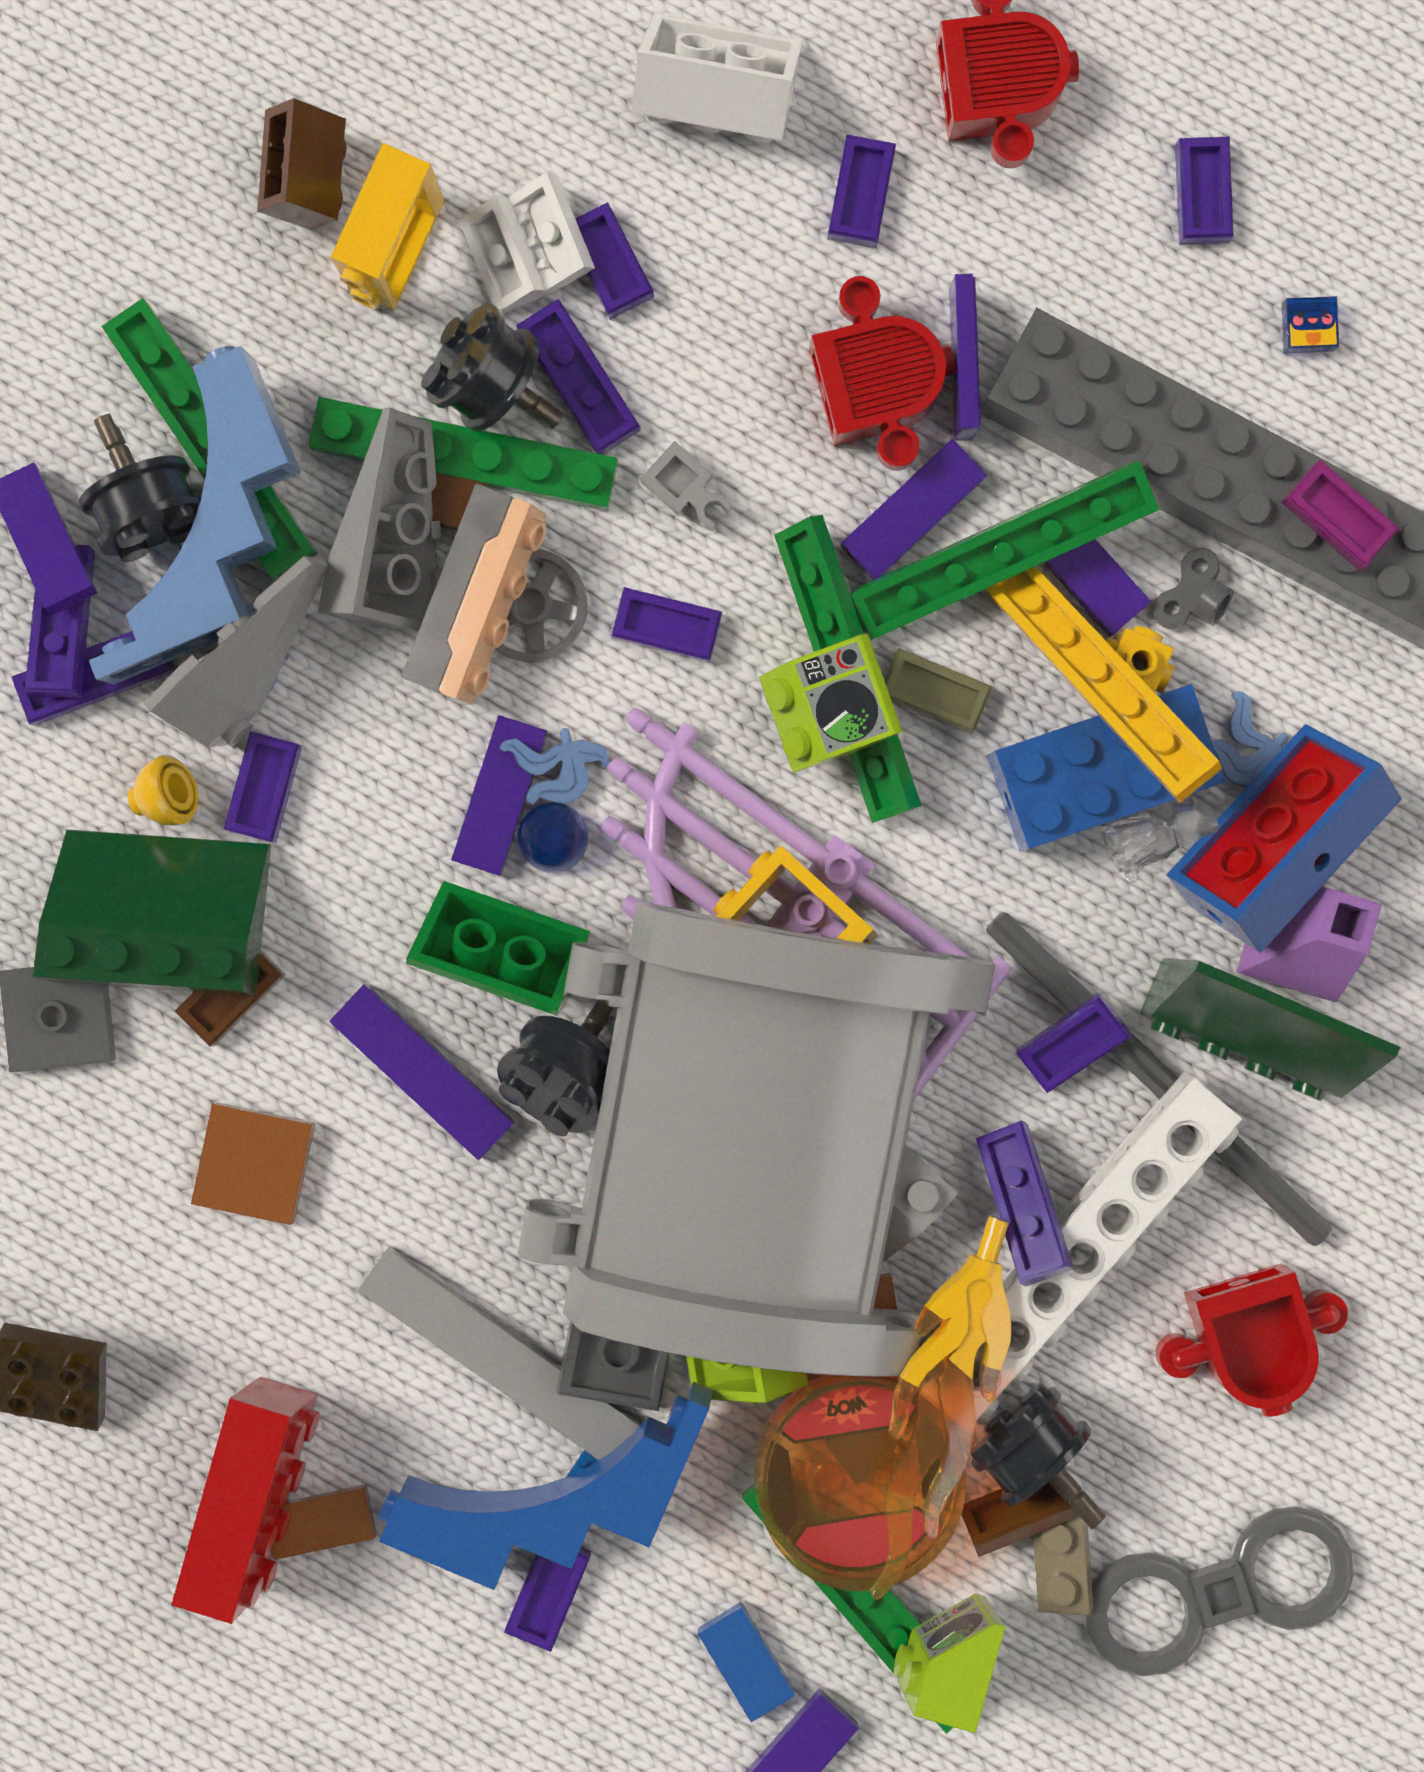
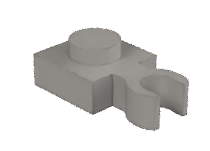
M676 441L667 448L640 478L641 483L677 516H680L690 506L696 511L699 523L709 531L716 529V524L705 515V510L709 506L718 505L727 514L731 512L730 503L725 497L717 493L708 492L705 489L713 479V475Z

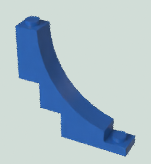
M693 1382L687 1398L677 1395L666 1424L647 1417L629 1438L608 1455L572 1475L540 1486L511 1491L485 1492L441 1486L408 1475L400 1493L391 1489L384 1502L378 1519L387 1524L379 1542L492 1590L496 1588L513 1545L572 1569L591 1523L641 1545L650 1547L710 1409L712 1389Z

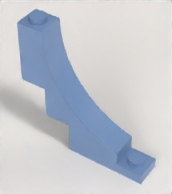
M234 346L217 348L206 355V361L193 366L202 393L208 435L207 470L201 502L192 528L179 554L165 575L146 597L126 613L136 640L133 641L131 637L110 642L102 648L104 654L89 660L96 680L115 685L219 640L216 633L229 622L233 624L239 618L249 615L231 569L277 549L255 492L299 474L301 470L256 360L241 346L236 348Z

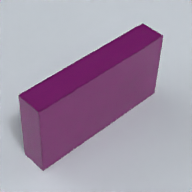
M1321 459L1309 469L1281 501L1284 506L1359 571L1367 567L1400 529Z

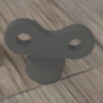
M1195 548L1183 557L1181 561V581L1175 588L1161 593L1153 603V615L1160 626L1167 629L1179 628L1189 620L1191 614L1214 626L1225 614L1233 598L1234 590L1215 580L1220 572V563L1213 551L1206 548ZM1197 562H1205L1208 565L1207 569L1202 573L1193 571V566ZM1169 604H1177L1180 607L1175 615H1167L1165 608Z

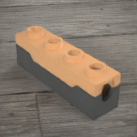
M475 483L401 678L470 705L474 704L476 697L484 692L489 682L490 669L488 665L494 650L500 647L506 638L509 627L507 616L512 603L522 595L527 582V572L525 570L533 551H537L543 542L546 532V524L544 522L546 514L529 502Z

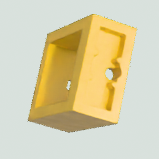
M382 143L330 258L341 275L340 280L351 291L349 296L371 309L377 310L381 304L395 311L445 200L430 163L385 143Z
M781 845L774 853L770 850L764 852L750 867L748 873L752 877L738 892L735 889L728 891L713 909L717 917L738 921L782 872L787 869L848 925L837 939L872 944L878 937V934L872 927Z

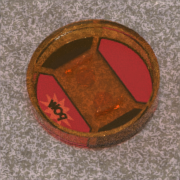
M827 1374L812 1380L807 1386L793 1392L773 1413L760 1437L754 1460L753 1482L756 1503L773 1542L784 1557L800 1572L815 1581L837 1589L849 1591L879 1590L894 1586L915 1576L933 1562L946 1547L959 1523L966 1493L965 1464L961 1448L952 1428L931 1402L916 1389L892 1376Z

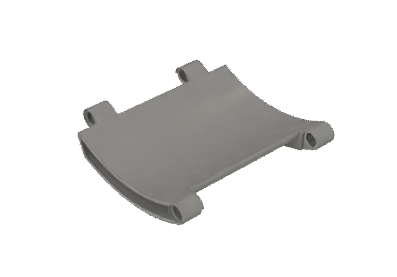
M637 900L628 951L591 943L574 942L572 944L564 996L576 995L584 998L604 1000L608 1003V1006L618 1007L582 1208L549 1199L528 1200L518 1249L519 1256L541 1264L571 1266L563 1314L582 1332L658 1351L765 1369L831 1375L899 1376L909 1359L921 1347L925 1320L907 1311L873 1308L931 1012L947 1014L948 1009L973 1011L986 1016L996 964L967 956L904 949L790 931Z

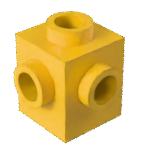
M1134 626L1133 630L1125 628L1115 635L1113 639L1110 637L1105 639L1154 693L1159 692L1162 694L1172 677L1175 665L1168 663L1174 648L1161 643L1163 640L1162 635L1142 626ZM1132 656L1147 662L1143 671L1134 668Z

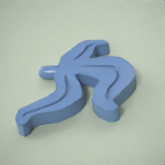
M1238 691L1232 694L1236 708L1230 716L1229 733L1236 743L1257 748V752L1248 757H1241L1238 751L1227 741L1216 740L1212 741L1225 778L1236 785L1248 786L1280 752L1282 746L1288 741L1289 736L1283 732L1273 741L1268 735L1257 733L1253 729L1251 722V698L1244 692Z
M563 728L560 731L562 744L552 746L544 754L532 751L516 738L505 740L500 745L501 751L513 753L517 764L527 773L533 775L545 774L561 761L559 776L556 780L537 782L529 789L526 796L527 803L534 804L538 798L558 803H569L579 798L588 787L589 781L587 770L583 765L584 762L598 760L600 766L606 768L609 764L606 748L585 740L572 741L570 731L567 728Z

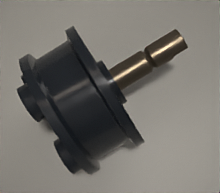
M493 304L481 305L470 312L463 320L455 317L447 324L440 338V343L443 345L421 381V387L426 390L427 399L439 408L451 406L460 413L462 423L475 432L486 430L494 425L514 404L525 411L527 410L530 415L550 429L555 428L559 424L563 413L542 397L536 396L535 392L526 387L534 371L539 353V342L533 333L527 329L514 330L505 323L503 312Z
M105 414L96 418L94 424L106 450L109 451L108 454L116 471L106 475L87 488L81 495L79 504L83 513L94 516L102 533L98 538L101 552L105 555L119 556L121 562L127 563L146 556L151 551L150 548L169 541L170 544L185 542L201 502V497L194 496L186 479L190 474V467L186 459L180 456L169 455L135 462L129 447L125 445L126 441L122 432L115 425L111 414Z
M597 1000L581 1026L554 1016H537L528 1020L519 1035V1048L507 1051L498 1063L497 1075L501 1083L499 1086L501 1096L540 1121L554 1135L564 1137L569 1132L583 1133L593 1129L598 1121L610 1049L597 1037L609 1021L608 1016L614 1007L608 1006V1003L604 1000Z
M1041 1382L1024 1395L1019 1402L1022 1407L1012 1416L1007 1410H1004L986 1425L983 1431L987 1435L969 1453L972 1457L970 1464L977 1472L986 1470L1003 1489L1001 1500L1006 1506H1014L1024 1501L1049 1482L1066 1502H1070V1507L1090 1529H1093L1105 1519L1106 1514L1085 1491H1082V1487L1064 1468L1084 1446L1090 1437L1092 1428L1086 1421L1075 1422L1059 1404L1061 1393L1057 1388H1047Z

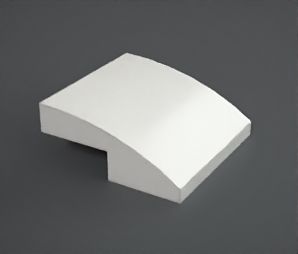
M545 172L509 197L495 195L459 220L490 300L503 313L546 296L595 269L558 174Z

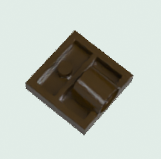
M4 1322L0 1329V1412L13 1414L18 1417H28L63 1424L68 1427L98 1431L105 1418L107 1343Z

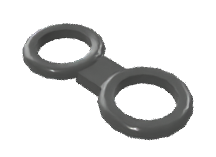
M1297 1506L1275 1508L1250 1522L1238 1537L1231 1559L1190 1572L1176 1560L1151 1552L1126 1555L1109 1564L1092 1584L1093 1610L1090 1615H1086L1087 1632L1098 1653L1117 1669L1138 1676L1166 1674L1189 1660L1200 1646L1205 1628L1217 1626L1254 1614L1266 1624L1286 1630L1312 1628L1329 1619L1348 1598L1354 1577L1352 1552L1340 1529L1321 1513ZM1302 1530L1312 1533L1323 1541L1329 1552L1331 1570L1327 1584L1317 1597L1303 1605L1284 1606L1271 1602L1261 1594L1255 1582L1254 1565L1258 1551L1269 1538L1282 1531ZM1154 1576L1167 1580L1179 1590L1184 1601L1185 1617L1181 1631L1170 1644L1157 1651L1138 1652L1125 1648L1113 1638L1108 1628L1107 1611L1112 1596L1121 1585L1136 1577Z

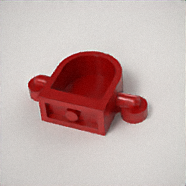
M971 0L976 12L982 16L942 20L936 39L948 142L993 136L990 152L994 161L1004 168H1017L1028 160L1033 149L1034 136L1031 130L1041 125L1053 113L1066 83L1078 81V53L1076 50H1069L1061 32L1047 19L1029 12L1005 13L1009 9L1012 0Z
M855 276L848 279L842 285L838 298V307L841 314L851 321L853 325L811 335L809 352L834 447L881 435L876 448L878 460L887 469L900 471L913 464L919 451L918 437L908 427L921 421L930 412L937 400L945 377L955 374L954 356L949 344L940 345L936 336L926 326L916 320L903 316H886L873 319L881 298L879 287L868 277Z
M1280 1263L1184 1292L1198 1341L1194 1343L1187 1336L1180 1333L1168 1334L1157 1344L1155 1356L1159 1366L1168 1375L1175 1378L1189 1377L1196 1372L1200 1364L1205 1363L1212 1377L1235 1399L1250 1407L1261 1409L1263 1416H1279L1293 1409L1292 1403L1309 1389L1316 1376L1319 1352L1313 1330L1323 1334L1338 1332L1347 1322L1348 1309L1342 1298L1324 1289L1312 1291L1303 1299L1296 1272Z

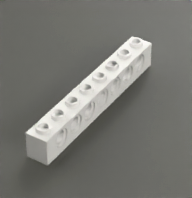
M1184 1071L1057 1216L1068 1252L1076 1244L1087 1243L1093 1246L1091 1258L1084 1264H1073L1074 1270L1027 1287L1019 1283L1015 1266L1002 1279L1010 1311L1011 1321L1024 1324L1025 1332L1018 1340L1010 1342L1001 1371L991 1368L990 1373L986 1377L972 1380L945 1357L926 1374L918 1386V1392L964 1432H967L975 1422L979 1425L985 1423L997 1409L999 1400L996 1398L1009 1384L1012 1386L1018 1385L1028 1375L1033 1366L1031 1359L1043 1345L1049 1348L1060 1339L1067 1327L1064 1321L1077 1306L1080 1309H1084L1096 1298L1101 1289L1099 1281L1111 1268L1118 1270L1127 1263L1135 1251L1133 1243L1145 1229L1153 1231L1164 1221L1170 1210L1167 1204L1180 1190L1182 1192L1189 1191L1199 1181L1204 1173V1169L1201 1167L1214 1151L1221 1153L1231 1145L1238 1135L1239 1130L1236 1126L1242 1118L1197 1079ZM1183 1125L1193 1126L1195 1132L1193 1142L1184 1149L1172 1148L1171 1136L1173 1132ZM1150 1164L1160 1167L1161 1175L1154 1186L1149 1188L1137 1186L1136 1177L1141 1168ZM1113 1204L1125 1205L1127 1214L1122 1223L1117 1226L1102 1224V1214L1108 1206ZM1052 1282L1059 1286L1058 1295L1051 1302L1039 1303L1033 1299L1034 1290L1040 1284ZM983 1343L977 1350L974 1361L982 1360Z

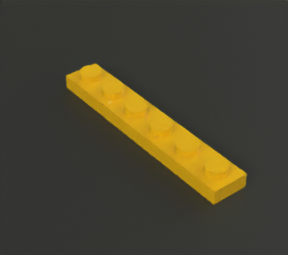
M1036 566L984 589L989 597L1179 803L1222 769L1219 760Z

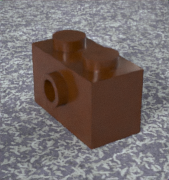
M295 98L265 110L257 212L309 230L338 220L343 202L341 177L342 164L347 151V144L344 139L346 118Z

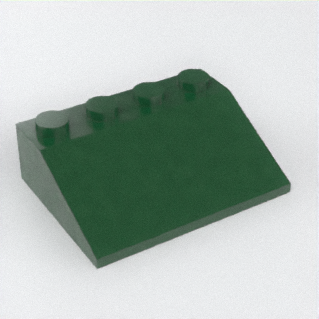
M66 829L39 921L33 977L60 983L256 996L271 845L265 843Z
M1163 958L1139 1013L1153 1019L1150 1029L1176 1040L1180 1039L1182 1032L1200 1039L1197 1049L1225 1061L1229 1053L1235 1054L1248 1060L1244 1068L1245 1070L1274 1081L1277 1073L1295 1080L1291 1088L1292 1090L1318 1101L1322 1100L1324 1093L1340 1098L1344 1097L1395 1059L1401 1048L1398 1045L1199 960Z

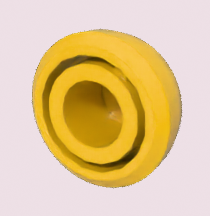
M170 755L159 756L146 764L138 774L134 787L128 791V803L132 811L138 816H146L151 821L161 825L177 826L187 824L194 818L197 811L199 797L194 777L181 761Z

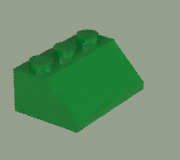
M443 881L408 953L406 964L557 1016L566 1006L570 996H564V989L572 944L574 942L587 943L590 931Z

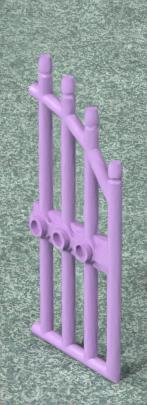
M634 707L625 718L628 724L638 733H644L646 739L666 754L654 782L641 772H635L633 766L617 757L607 767L609 773L620 783H626L628 789L647 802L645 839L635 831H629L627 825L611 816L605 819L600 828L607 837L614 842H620L623 849L645 865L655 904L676 908L671 885L712 916H716L713 909L722 898L664 854L666 817L748 879L752 877L748 873L749 869L757 860L670 795L680 769L684 766L812 862L808 871L845 904L855 894L929 951L972 957L867 879L866 876L875 864L849 844L833 835L826 846H823L692 748L699 733L687 723L683 722L675 735L659 722H653L652 717L642 710ZM778 877L765 891L781 903L765 926L819 936L824 935L831 938H837L846 928L845 925L835 919L837 915L800 881L793 887L781 877ZM628 895L620 907L626 915L634 920L637 900L640 899ZM745 914L738 920L757 924ZM998 956L992 961L996 966L989 1000L1013 969ZM948 1009L947 1014L931 1012L930 1016L944 1025V1027L929 1047L923 1051L914 1100L979 1013Z

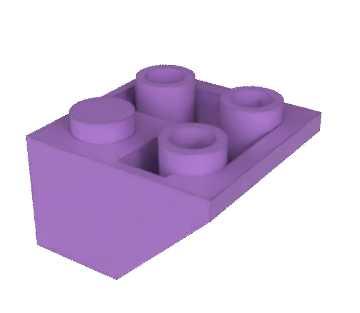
M1321 887L1261 953L1244 943L1236 973L1328 1001L1337 1002L1368 954L1382 904L1338 890Z

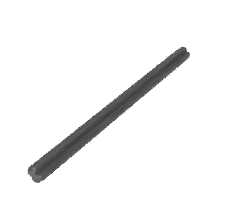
M1002 912L998 914L986 928L987 933L1069 1013L1093 997L1078 980L1008 913ZM1132 1033L1131 1038L1110 1051L1159 1100L1178 1079ZM1186 1125L1191 1131L1194 1132L1193 1126ZM1238 1135L1223 1152L1217 1153L1214 1151L1307 1243L1317 1246L1330 1235L1332 1231L1331 1225Z

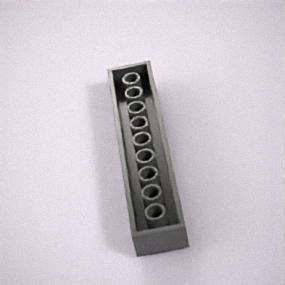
M1036 307L985 402L981 415L1098 477L1134 460H1139L1160 510L1424 650V512ZM1320 459L1400 528L1367 567L1361 571L1356 569L1281 503L1309 469Z

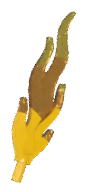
M988 1217L977 1255L970 1254L961 1269L935 1291L923 1307L914 1327L915 1332L919 1336L925 1337L933 1328L941 1323L939 1328L909 1359L899 1375L893 1395L889 1434L895 1440H900L905 1432L911 1402L915 1394H917V1416L906 1450L894 1467L885 1487L884 1508L888 1526L889 1554L885 1568L870 1591L874 1599H880L898 1581L910 1558L915 1498L929 1467L939 1457L940 1466L930 1485L922 1508L924 1531L932 1539L938 1535L939 1514L971 1459L976 1439L973 1369L977 1350L982 1343L983 1355L979 1371L981 1395L989 1403L993 1402L996 1398L997 1381L1011 1342L1010 1311L1002 1283L1003 1265L997 1262L1009 1222L997 1217Z

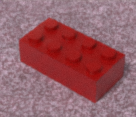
M259 1377L229 1399L171 1606L232 1624L246 1608L253 1609L261 1592L267 1593L269 1591L278 1566L277 1561L271 1560V1549L274 1541L281 1543L284 1540L292 1517V1512L283 1508L288 1502L290 1491L295 1493L301 1484L306 1467V1462L300 1460L304 1442H311L320 1418V1412L314 1411L317 1393Z

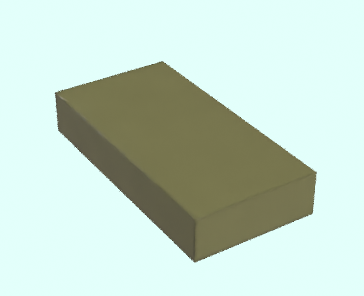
M901 648L897 649L884 680L892 703L970 735L976 729L993 687Z

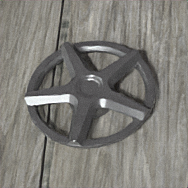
M543 549L532 552L531 557L546 560L533 581L526 583L522 595L513 601L507 616L509 626L521 624L524 627L530 653L519 652L503 644L495 648L503 656L516 661L539 663L560 655L575 642L587 619V595L580 576L565 559ZM559 567L568 574L576 588L578 606L554 600L549 595ZM547 619L575 621L569 634L560 643L545 650L544 622Z

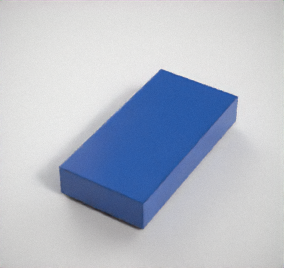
M742 1602L698 1628V1636L751 1723L795 1696L792 1684Z

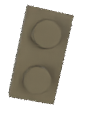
M1073 1509L1074 1519L1033 1535L1038 1612L1090 1615L1093 1610L1088 1525Z

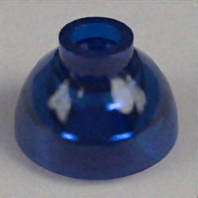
M558 802L544 803L530 810L523 818L518 831V844L525 860L534 868L547 873H559L574 867L583 858L589 842L588 828L582 816L574 808Z

